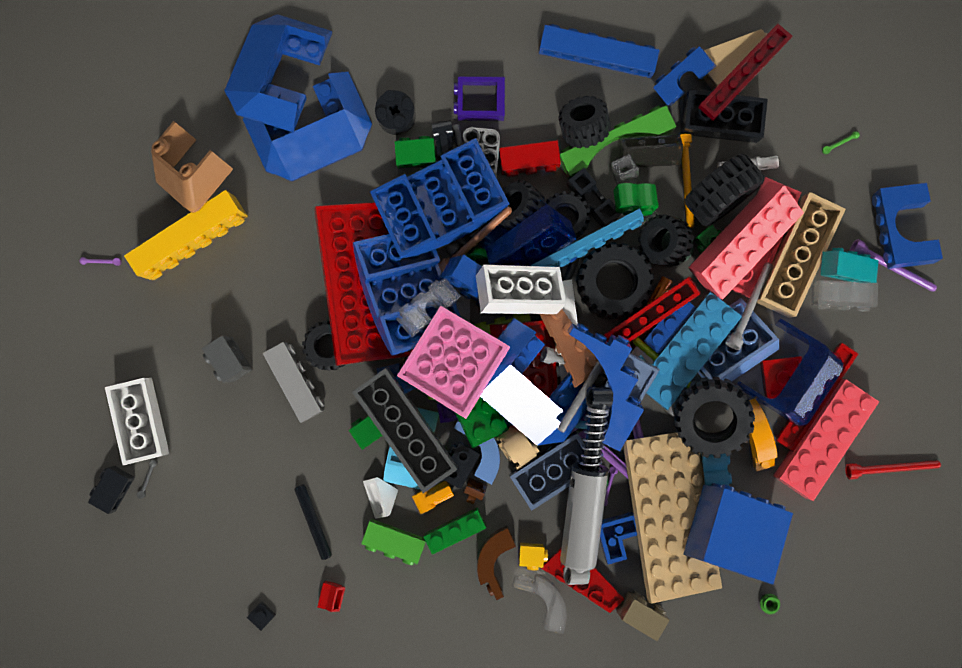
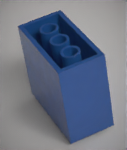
M712 483L711 486L703 485L683 555L750 578L774 584L793 513L786 511V507L783 505L771 504L769 500L752 497L750 493L735 491V488L715 483Z

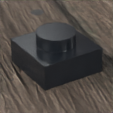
M261 602L249 614L247 619L262 631L276 614L266 604Z

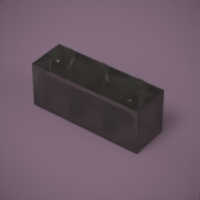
M680 134L622 137L619 156L622 169L681 165L683 143Z

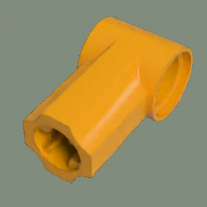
M443 481L425 493L419 491L412 495V498L419 513L423 514L436 507L437 504L453 497L454 493L449 483Z

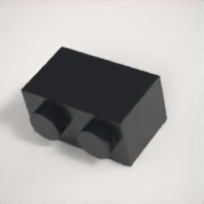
M112 466L102 471L99 477L101 480L91 490L89 494L91 497L88 501L89 504L107 514L116 512L135 479L134 476L122 469Z

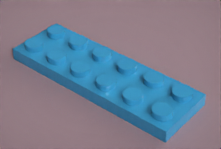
M709 292L652 363L660 371L646 394L668 410L679 397L681 391L687 387L742 316L712 292Z

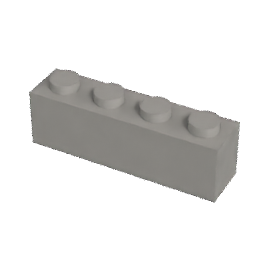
M282 342L264 352L263 355L299 422L302 423L323 412V406L325 405L322 398L316 396L313 391L315 386L312 380L306 378L304 365L295 358L294 355L297 353L292 344L288 345L287 342Z

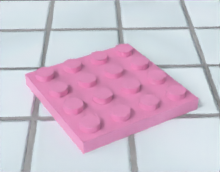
M440 306L397 376L467 419L510 349V346Z

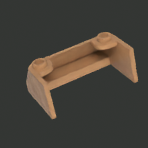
M173 121L162 136L152 145L151 153L155 180L184 208L194 213L202 208L233 168L210 150L198 165L187 163L181 167L179 172L174 169L175 165L194 144L196 139Z

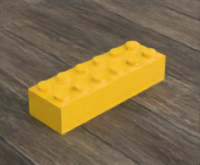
M224 190L207 201L199 211L187 214L124 255L137 276L155 280L163 275L162 272L166 269H172L179 265V261L183 258L187 259L193 256L200 247L204 248L210 245L212 239L227 234L229 228L244 223V219L248 215L237 198L227 190Z

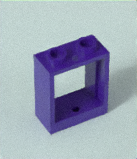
M458 77V83H454V95H458V102H454V114H458V121H504L505 77ZM463 85L497 86V111H463Z

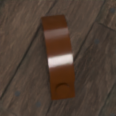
M508 526L495 531L485 540L477 560L479 582L481 585L489 583L486 585L490 596L494 595L496 600L503 598L504 594L494 573V564L502 553L516 547Z

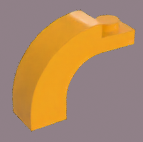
M755 398L749 400L755 415V421L753 422L754 430L753 433L749 434V441L752 449L753 467L757 472L775 466L777 449L768 420Z

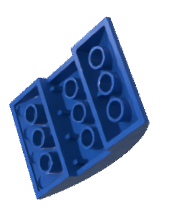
M476 138L441 155L442 160L408 177L404 174L370 191L400 258L429 252L460 239L490 221L509 205Z
M390 234L353 242L356 265L369 310L378 332L392 356L411 351L415 348L440 306L461 317L454 297H450L447 286L440 279L442 273L438 263L440 259L436 249L419 255L400 258Z

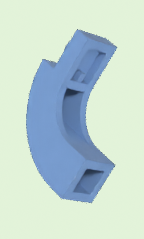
M457 421L454 429L465 434L460 422ZM495 438L479 445L482 457L474 473V476L491 485L498 473L500 464V453Z

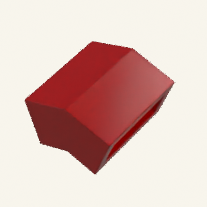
M324 581L317 608L326 609L330 612H340L345 587L338 583Z

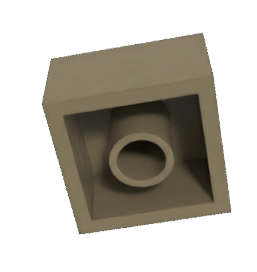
M628 590L624 597L625 600L621 602L616 610L618 615L625 623L658 641L670 621L665 615L666 611L657 603H648L645 599L646 597L635 591L632 593Z

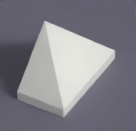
M378 477L363 481L375 519L389 516L398 489Z

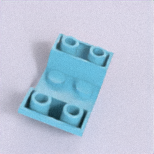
M417 408L430 428L435 432L439 413ZM389 447L383 481L421 490L395 452Z

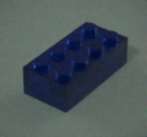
M546 204L487 246L485 250L489 265L531 266L565 248L576 240L571 221Z

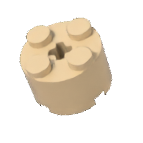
M512 425L508 428V431L496 436L495 440L501 441L498 444L510 463L517 464L514 468L519 470L537 457L539 449Z

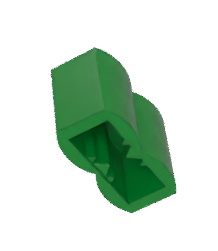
M621 183L613 190L617 213L628 215L640 209L643 216L653 214L659 207L655 184Z

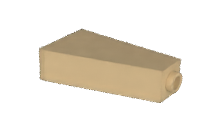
M760 29L704 50L717 65L703 77L712 91L756 47L767 33Z

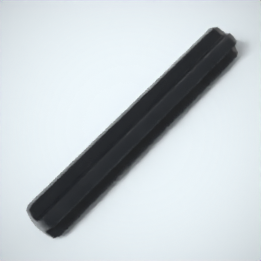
M304 484L294 488L319 555L322 560H326L332 556L307 489Z

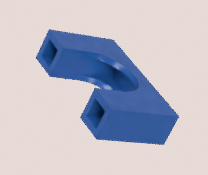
M927 183L880 188L873 194L872 204L876 208V224L880 228L879 239L884 248L883 259L888 269L934 264L943 259L939 239L922 242L909 241L900 235L895 224L898 211L923 208L931 202Z

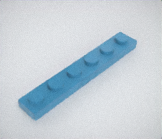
M638 209L531 266L563 267L570 262L569 260L586 255L588 250L594 247L595 249L602 247L606 243L605 241L621 237L624 231L638 228L644 222L643 214Z

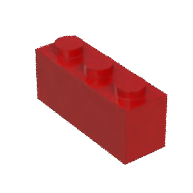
M558 140L499 148L502 175L507 177L518 176V173L526 172L527 175L536 174L537 170L553 172L561 164Z

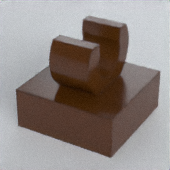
M469 478L464 493L468 494L466 502L474 504L476 498L482 500L488 485Z

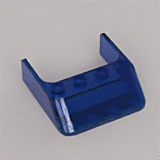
M779 318L775 324L777 327L809 345L805 356L776 398H766L738 381L737 385L747 395L754 399L756 398L757 401L792 423L803 426L810 422L844 368L843 362L826 345Z

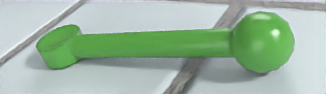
M854 131L851 136L831 146H825L822 149V153L828 154L832 149L853 138H859L860 133Z

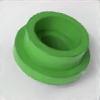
M765 594L760 599V607L765 613L774 614L780 608V600L774 594ZM772 600V605L768 607L766 605L767 601Z

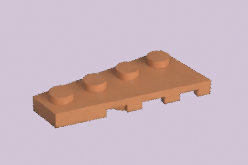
M562 309L557 314H540L550 337H553L555 340V348L558 354L561 353L565 361L564 367L567 373L570 372L573 378L572 384L576 388L588 378L598 359L583 343L569 335L568 329L572 322Z

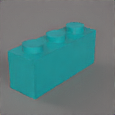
M832 248L831 251H825L822 254L820 275L857 284H876L879 260L870 258L871 255L858 254L855 251L844 252L843 248Z

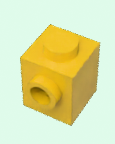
M520 543L519 566L527 567L528 570H539V567L543 568L544 562L548 560V550H544L543 544Z

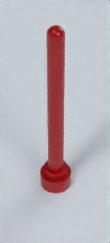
M935 460L863 467L856 463L846 464L845 473L847 478L851 480L858 479L863 474L940 468L941 463Z

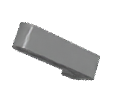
M467 128L463 133L464 144L469 142L466 139L469 135H475L485 157L488 155L494 157V162L489 163L497 177L500 145L499 133L493 129ZM492 136L497 141L494 144H489L486 142L487 137Z

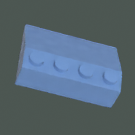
M740 298L731 304L730 307L742 316L747 304ZM753 311L742 335L744 343L741 349L735 350L725 344L728 336L735 332L738 321L698 373L701 378L707 377L708 380L713 379L714 376L719 377L720 380L726 378L732 382L779 350V339Z

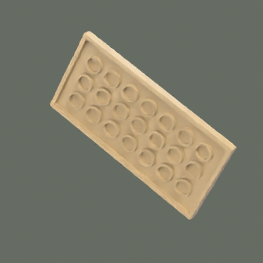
M677 432L626 440L623 447L648 603L652 604L721 589L722 583L718 566L683 555L703 485H705L700 452L695 454L689 446L686 447Z

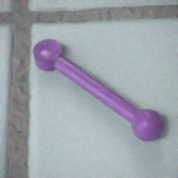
M81 257L79 260L82 265L86 263H109L119 266L122 263L119 258L105 260Z
M614 466L610 468L611 475L606 488L604 506L608 505L607 499L614 475L618 473Z

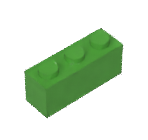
M371 519L361 544L365 545V549L376 552V550L384 552L383 555L392 559L398 557L403 559V563L413 565L414 563L418 564L426 541L422 536Z

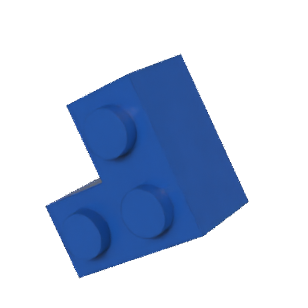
M633 511L602 520L600 543L607 564L627 560L622 540L637 536Z

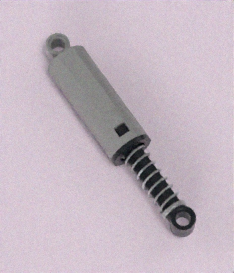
M589 387L586 392L587 410L589 411L586 417L589 418L588 422L585 423L587 430L584 431L586 438L583 439L585 441V446L582 447L584 454L581 455L583 462L572 464L560 561L565 566L563 575L567 585L588 584L590 570L594 569L597 564L609 469L601 465L602 460L600 459L604 455L601 449L605 447L602 441L606 439L603 433L607 431L604 425L608 423L605 417L609 415L608 408L613 404V391L609 387Z

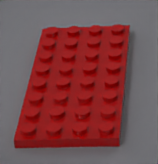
M359 203L315 206L314 211L336 366L409 357L413 350L392 356L384 344L369 310L356 265L353 242L389 234L376 204Z

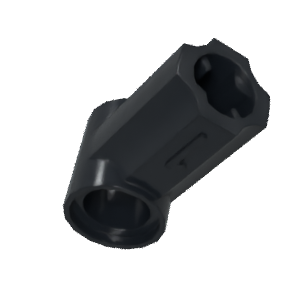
M451 120L432 123L439 161L442 160L441 155L454 149Z

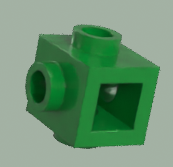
M713 225L709 226L693 240L697 244V250L700 254L721 233Z

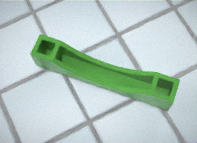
M667 105L662 108L656 106L649 110V114L644 116L639 114L633 117L632 121L627 124L625 122L614 126V130L609 132L608 137H605L603 142H598L596 146L592 145L589 148H572V146L561 150V166L567 178H572L583 168L587 169L595 155L614 141L635 136L657 139L673 132L677 126Z

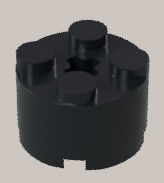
M387 90L376 102L375 115L379 125L385 132L392 135H400L413 127L416 119L415 109L411 98L407 94L397 90ZM396 110H398V111H399V114H398V113H395L394 116H393V115H392V112H395Z

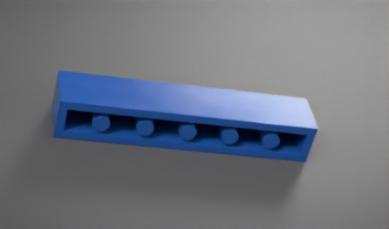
M550 24L544 27L539 54L652 78L655 73L660 50L655 49L651 45L640 46L636 45L633 41H617L614 37L603 38L595 33L589 32L585 34L580 33L577 29L569 28L566 30L558 25Z

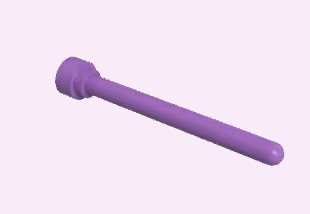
M859 239L854 241L849 251L871 255L870 258L879 260L878 264L887 268V264L881 255L869 250L865 242ZM903 267L890 269L933 292L937 289L935 284Z

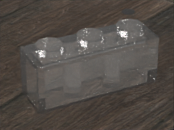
M812 282L811 305H817L818 309H831V306H836L838 310H850V307L857 308V311L867 312L870 311V308L877 307L878 283Z

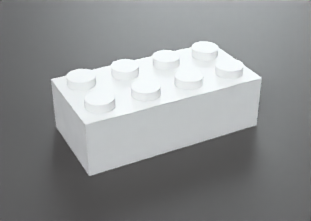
M483 265L476 275L481 313L557 314L566 305L560 267Z
M141 378L105 387L122 464L127 465L168 455L169 449L152 378Z

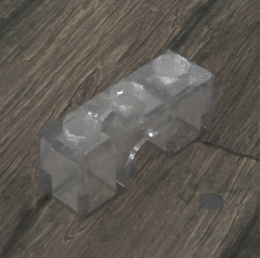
M446 278L441 282L438 280L433 282L428 287L429 291L427 293L422 291L414 298L415 302L409 305L407 303L399 310L400 315L396 320L411 337H414L432 320L426 313V306H433L437 310L440 306L448 309L461 297Z

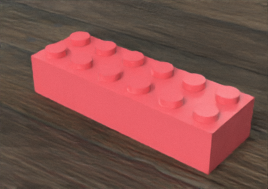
M769 181L688 268L708 293L712 292L723 300L804 212L785 185Z
M842 379L794 452L789 451L773 477L804 498L814 501L879 401L847 379Z

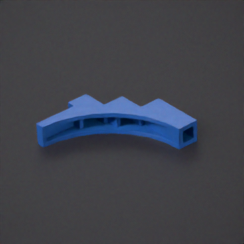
M571 323L568 329L569 335L583 343L596 356L605 371L608 386L613 391V404L609 408V415L607 416L608 423L604 425L607 431L603 435L606 439L602 443L620 452L644 411L639 399L633 396L628 398L638 381L636 374H634L635 371L628 366L622 368L632 347L629 344V340L621 335H618V337L611 335L607 342L605 336L599 333L594 335L588 332L589 328L580 323L577 325Z

